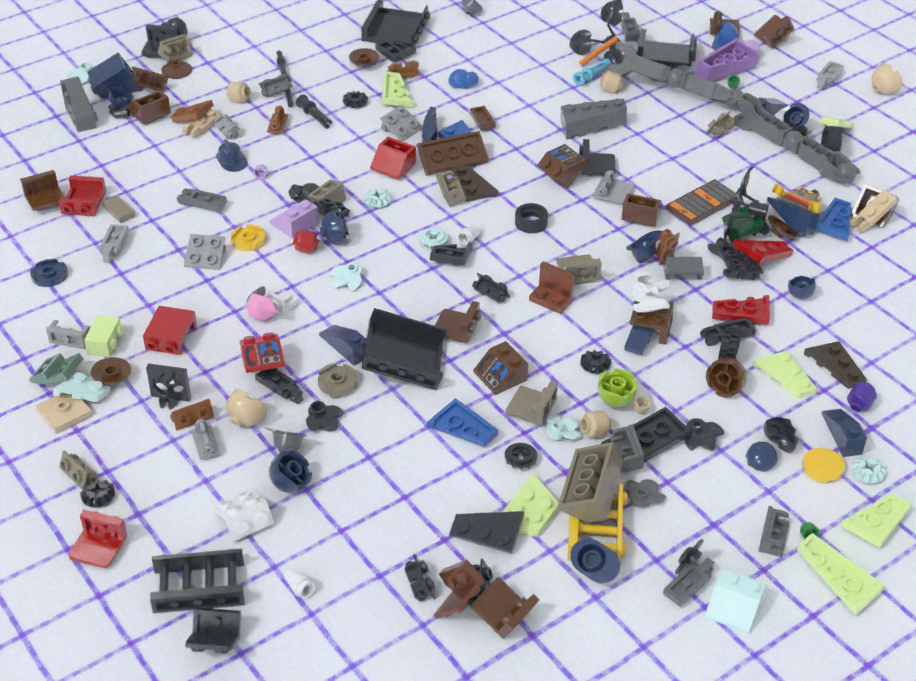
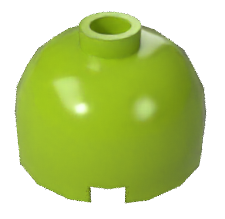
M617 368L614 369V372L604 371L598 379L599 397L605 404L611 407L627 406L635 399L638 381L636 382L635 376L631 372Z

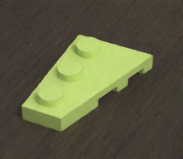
M384 71L382 104L389 106L403 105L404 107L413 108L414 102L409 98L410 94L404 87L405 84L400 73Z

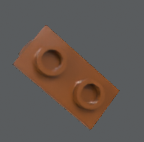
M415 60L404 62L405 67H402V62L390 64L387 72L400 73L401 78L420 75L417 68L419 67V62Z
M283 106L275 107V113L272 114L267 133L283 134L289 114H285Z
M669 229L662 231L661 242L656 250V256L660 259L659 265L665 263L666 257H674L680 233L674 235Z
M210 399L175 410L170 415L176 431L196 424L198 419L208 420L214 417Z

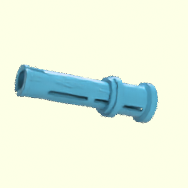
M606 58L590 68L585 67L581 72L574 73L573 80L575 84L581 86L585 81L592 80L594 75L607 69L611 61Z

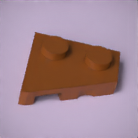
M208 100L185 108H178L171 116L173 122L198 120L214 106L213 101Z

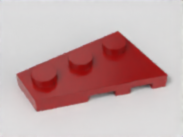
M735 240L733 247L759 264L791 256L793 249L788 247V244L783 241Z
M763 295L761 299L747 297L746 300L742 301L736 299L713 301L712 319L732 321L747 317L751 323L769 324V295Z

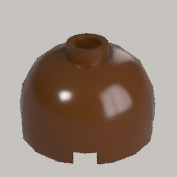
M731 357L720 358L714 361L706 371L707 385L709 388L712 387L716 391L715 394L720 397H732L739 393L746 384V369L742 363Z

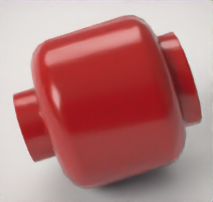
M301 229L299 232L296 231L292 245H295L296 251L311 254L313 249L317 250L320 240H317L315 232Z

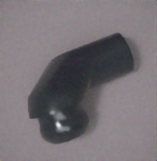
M116 104L108 106V112L114 118L130 116L129 109L119 110Z

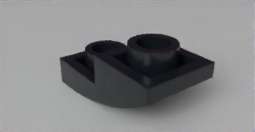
M328 198L314 201V204L326 213L340 209V217L349 216L350 210L343 203H333Z

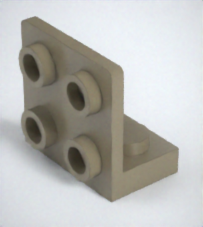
M587 254L556 259L559 268L574 274V283L600 280L602 266L600 258L592 259V256Z
M550 381L547 388L544 387L542 392L520 386L507 406L505 413L542 426L557 400L558 383Z

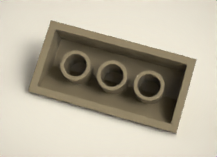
M614 442L575 449L557 508L559 511L587 523L607 520L623 459Z

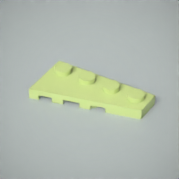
M813 533L798 545V552L855 615L883 591L884 584Z

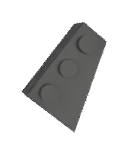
M79 76L60 80L65 108L77 132L97 128V114L93 111L92 104L89 103Z

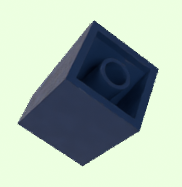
M119 52L87 71L89 76L87 80L91 85L90 88L101 99L108 98V90L114 86L124 87L127 93L129 91L134 93L142 90L140 86L135 84L133 70Z

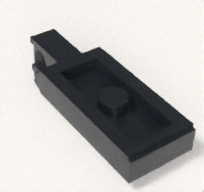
M276 368L261 370L255 375L256 381L282 398H290L296 404L303 401V391L299 389L297 382Z

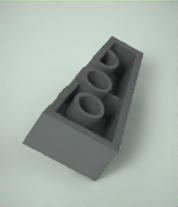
M624 98L561 106V125L566 140L572 139V136L577 134L579 137L583 136L588 131L598 132L603 127L608 129L627 124V106Z

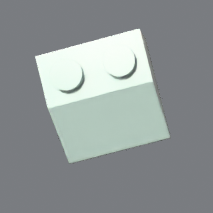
M723 568L714 587L705 618L749 634L762 603L766 584Z

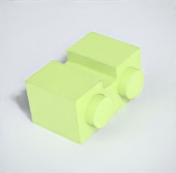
M96 316L84 340L87 355L110 357L112 351L117 347L119 337L123 335V326L120 324L119 317Z

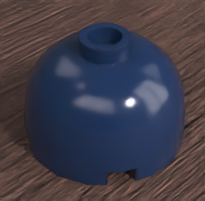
M340 209L328 212L322 219V227L319 228L322 238L326 237L327 241L333 245H343L350 242V239H346L349 231L344 216L340 217L339 215Z
M283 450L272 460L269 468V478L278 490L285 493H294L302 490L311 482L312 471L309 473L307 467L309 463L302 454L295 450L289 452Z

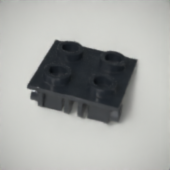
M731 250L719 251L727 269H723V276H726V278L756 280L759 279L760 274H763L759 263L746 254Z

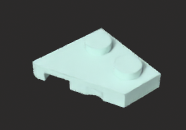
M76 372L67 380L54 387L53 395L60 396V393L72 394L73 399L99 402L110 394V387L102 384L100 381H94L83 373Z

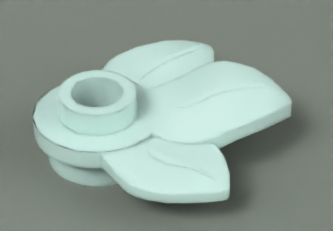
M83 62L79 65V68L69 71L67 77L79 76L81 83L85 84L89 78L87 71L92 69L93 66L89 62Z
M350 262L347 265H339L333 268L330 272V275L334 276L332 280L333 288L347 284L352 291H355L362 282L360 276L362 272L361 265L357 262Z
M558 414L548 417L546 431L549 438L561 440L565 437L574 440L582 437L576 431L579 426L577 419L573 417L561 418Z

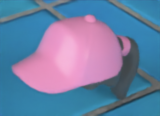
M261 286L248 296L246 302L249 316L258 320H267L274 315L280 314L272 300L264 296L266 292L265 286Z

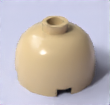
M882 63L873 72L871 82L876 92L890 95L898 91L903 85L901 75L898 71L894 72L892 70V65Z
M235 388L226 404L227 412L231 416L230 421L238 427L241 424L247 427L258 424L266 415L267 408L255 397L253 399L248 397L249 393Z

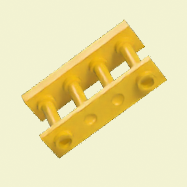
M619 483L618 493L614 494L612 502H617V510H610L608 518L617 519L616 527L583 524V522H579L578 518L569 515L567 560H571L570 552L576 542L582 540L578 538V535H582V533L616 535V544H601L615 552L619 561H621V555L625 556L626 542H622L623 505H626L627 492H623V483Z

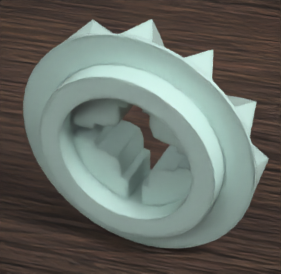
M382 188L369 189L364 197L365 203L371 207H384L392 199L391 193Z
M439 228L425 229L419 236L423 246H428L429 248L434 247V245H444L448 239L447 233Z
M861 456L860 459H855L852 465L853 475L865 483H878L884 479L886 474L884 464L879 463V459L873 460L871 456L868 458Z

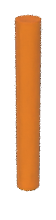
M613 37L580 60L579 64L583 67L617 43L618 39Z

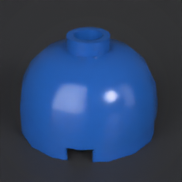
M727 21L722 23L718 35L716 34L713 40V49L717 50L738 37V30L733 24Z

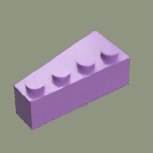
M736 38L698 60L694 75L714 81L751 70L756 67L760 53Z

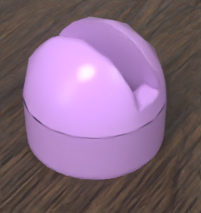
M258 164L253 170L254 176L258 179L265 178L268 171L267 167L263 164Z

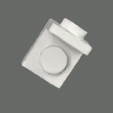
M285 290L279 295L273 292L268 294L276 309L282 315L299 304L298 298Z

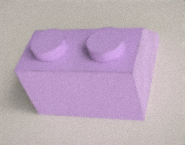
M305 199L269 220V224L293 239L296 231L299 232L301 229L308 230L319 223L318 207Z

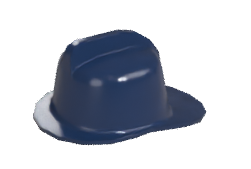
M794 103L778 111L774 116L782 121H790L794 126L799 127L807 123L810 113L806 105Z
M225 139L224 143L219 146L216 158L225 170L238 172L247 167V159L237 143L228 142Z
M655 230L643 235L634 243L628 245L626 250L632 252L638 263L649 260L656 254V242L660 240L662 231Z
M584 538L573 545L570 559L572 565L580 573L596 583L604 584L613 581L618 576L620 561L612 550L592 538Z

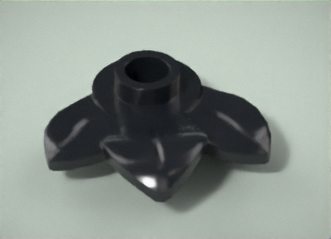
M721 237L718 238L715 244L707 245L708 250L713 254L719 255L721 259L719 251L731 250L737 253L741 252L733 247L734 242L731 244L727 242L728 245H724L723 238Z
M315 401L308 408L309 416L306 419V425L313 432L319 428L328 432L335 431L338 428L336 418L343 415L344 411L336 405L326 406L322 401Z
M694 418L689 420L686 425L691 430V436L685 439V445L690 451L697 448L698 445L713 451L716 446V437L724 435L725 432L715 422H705L702 419Z
M700 539L693 548L690 546L685 549L678 559L680 565L675 570V574L679 573L686 564H695L703 554L699 549L704 543V539Z

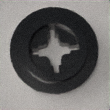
M353 90V92H347V94L343 95L344 105L351 108L362 107L368 102V96L364 92H355Z
M595 349L592 352L587 350L585 354L581 355L580 365L587 372L600 374L609 370L611 359L608 354H603L602 350L599 352Z
M514 443L506 448L504 458L507 464L512 465L513 469L519 467L521 470L524 467L530 469L531 465L536 464L537 451L529 444ZM520 453H521V455H523V459H522V460H520L519 457H518V456L520 455Z
M99 478L94 483L89 481V485H84L83 491L80 492L81 500L89 507L105 506L115 497L114 486L108 480L100 481ZM96 490H100L99 494L96 497Z

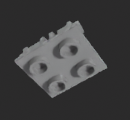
M403 105L380 117L382 121L381 130H390L399 141L405 140L422 129V125Z
M609 170L605 173V177L601 178L592 197L623 204L627 193L631 194L635 184L615 180L614 172Z
M190 234L184 267L219 270L222 253L226 252V245H224L226 237Z

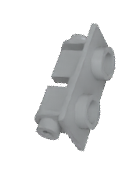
M219 110L218 112L221 116L214 119V125L227 139H233L236 134L241 137L237 124L232 122L227 114L223 115Z
M198 419L195 429H192L191 432L200 460L220 455L212 426H208L205 420Z

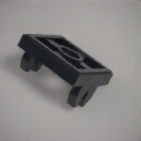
M148 363L146 371L151 397L159 398L160 408L163 409L168 402V409L171 410L177 405L178 401H190L191 391L186 368ZM156 383H162L167 387V390L160 389ZM183 386V389L177 392L174 390V387Z

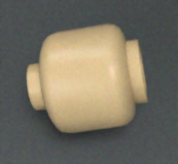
M607 71L602 74L599 85H601L602 90L616 93L617 90H621L624 81H621L622 77L620 74Z
M232 82L229 84L226 94L231 102H246L251 95V90L245 82Z
M588 411L580 419L581 431L590 438L607 435L611 427V420L604 411Z

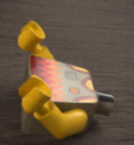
M775 183L771 192L777 194L781 200L818 213L820 216L822 215L821 197L817 190L809 191L799 187L793 191L785 192L783 186Z

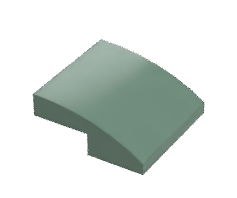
M61 353L47 358L30 377L29 381L36 384H53L65 381L84 358L80 353L66 359Z

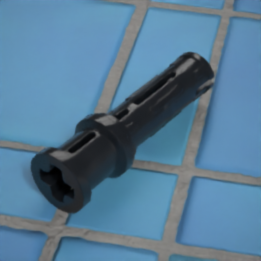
M301 94L297 97L295 103L299 108L303 109L305 114L314 117L326 129L332 125V120L316 108V104L310 101L307 95Z

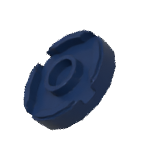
M45 259L36 263V267L31 268L30 276L33 283L38 286L53 287L65 281L68 276V269L64 262H58L57 259Z

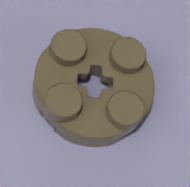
M337 363L326 365L319 371L318 387L331 398L338 399L342 395H346L356 389V371L347 364H343V366H337Z

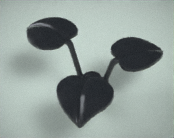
M622 0L610 1L601 9V20L607 22V27L612 35L607 36L605 41L591 39V32L582 29L577 31L569 42V47L576 54H587L591 49V42L605 44L613 37H616L610 25L617 26L622 20ZM615 43L604 54V59H609L612 64H620L624 61L625 55L624 52L616 48Z
M750 167L746 171L732 205V212L742 205L749 207L748 212L751 214H730L724 227V245H728L726 238L736 218H755V216L766 218L769 205L760 203L759 200L747 195L746 191L750 172L754 167ZM743 196L752 202L750 204L744 203Z

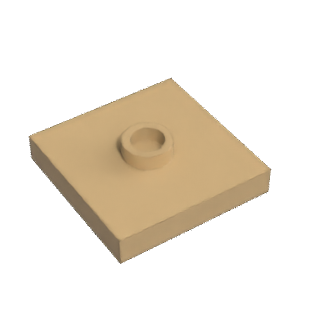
M61 393L60 396H55L36 405L39 414L55 433L92 416V411L82 399H73L72 394Z

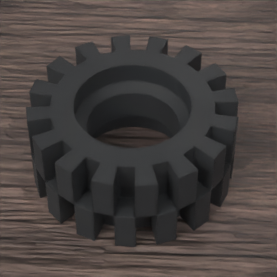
M726 327L718 359L725 357L736 359L742 336L741 329Z

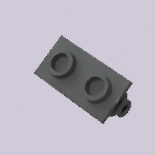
M281 74L276 78L266 79L258 83L262 89V95L266 97L277 94L276 88L279 89V92H283L293 87L292 79L288 74Z

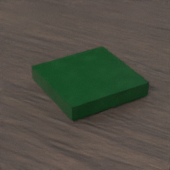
M744 206L730 214L744 215L751 213L748 212L749 207ZM727 214L722 217L724 226L730 214ZM757 216L755 218H736L728 233L731 243L763 229L764 226L761 218Z

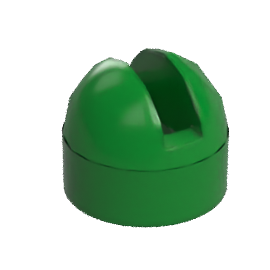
M731 75L728 77L727 84L729 88L736 89L739 86L740 78L738 76Z
M805 522L801 525L800 534L804 539L812 533L818 537L819 529L815 524Z

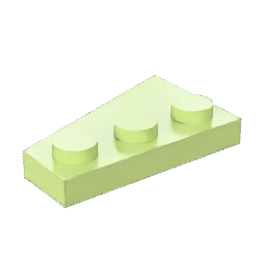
M823 115L820 121L824 127L839 126L852 128L854 124L852 121Z
M788 351L753 360L752 365L755 368L764 370L766 372L765 375L770 379L774 377L781 383V387L798 399L816 394V386Z
M890 494L874 503L871 508L857 512L856 516L851 519H844L841 527L880 548L910 510L911 503L894 494Z

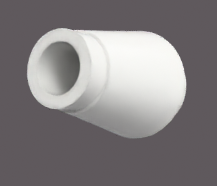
M473 225L460 229L457 234L458 241L462 245L472 243L481 233L480 226Z
M293 568L286 571L284 578L297 597L308 598L313 594L315 584L312 578Z

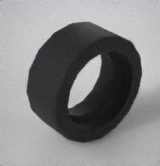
M825 126L822 132L821 145L834 152H840L842 146L841 128L839 126Z
M526 203L516 209L515 226L520 231L532 234L546 229L548 211L544 206L536 203ZM533 216L539 219L527 220L524 217Z

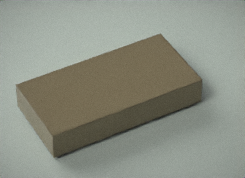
M118 195L102 201L103 207L119 223L135 217V212Z

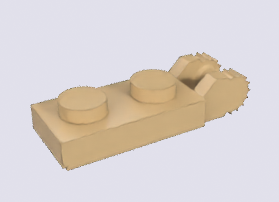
M210 109L198 120H194L190 124L187 123L183 127L182 132L184 135L191 134L192 138H197L214 126V119L221 115L219 112Z
M884 189L859 215H856L851 220L850 226L853 228L858 226L857 231L860 234L864 233L897 203V199Z

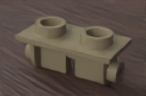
M730 110L726 114L722 113L717 120H712L708 124L709 129L705 134L711 132L714 137H719L726 130L733 127L735 119L729 115L732 111Z
M63 450L59 468L82 490L86 483H89V481L94 483L97 480V473L89 467H85L86 464L78 455L68 454Z

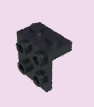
M147 24V42L141 51L142 56L161 57L158 54L160 41L178 36L177 27Z
M583 139V145L579 146V155L588 162L582 169V175L605 176V173L609 170H612L615 174V155L590 153V139Z
M195 607L193 612V630L185 642V647L191 648V651L203 652L207 649L215 650L214 652L218 654H226L232 651L240 639L242 611Z

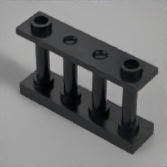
M242 549L152 556L154 573H160L159 592H150L153 614L194 610L195 607L222 608L245 605L243 584L237 585V567L244 566ZM228 567V586L214 587V569ZM205 569V588L191 589V571ZM182 571V590L168 591L169 573Z

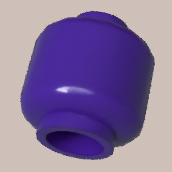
M867 382L856 383L847 396L850 408L856 412L869 411L877 399L874 386Z

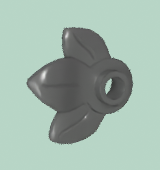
M645 479L640 483L628 480L625 489L630 493L631 503L634 506L646 507L649 502L660 503L666 498L664 494L657 492L658 484L654 480Z

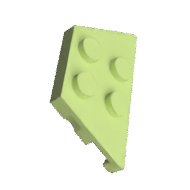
M531 474L502 512L524 511L525 516L518 535L525 534L538 537L558 511L559 502L534 474Z

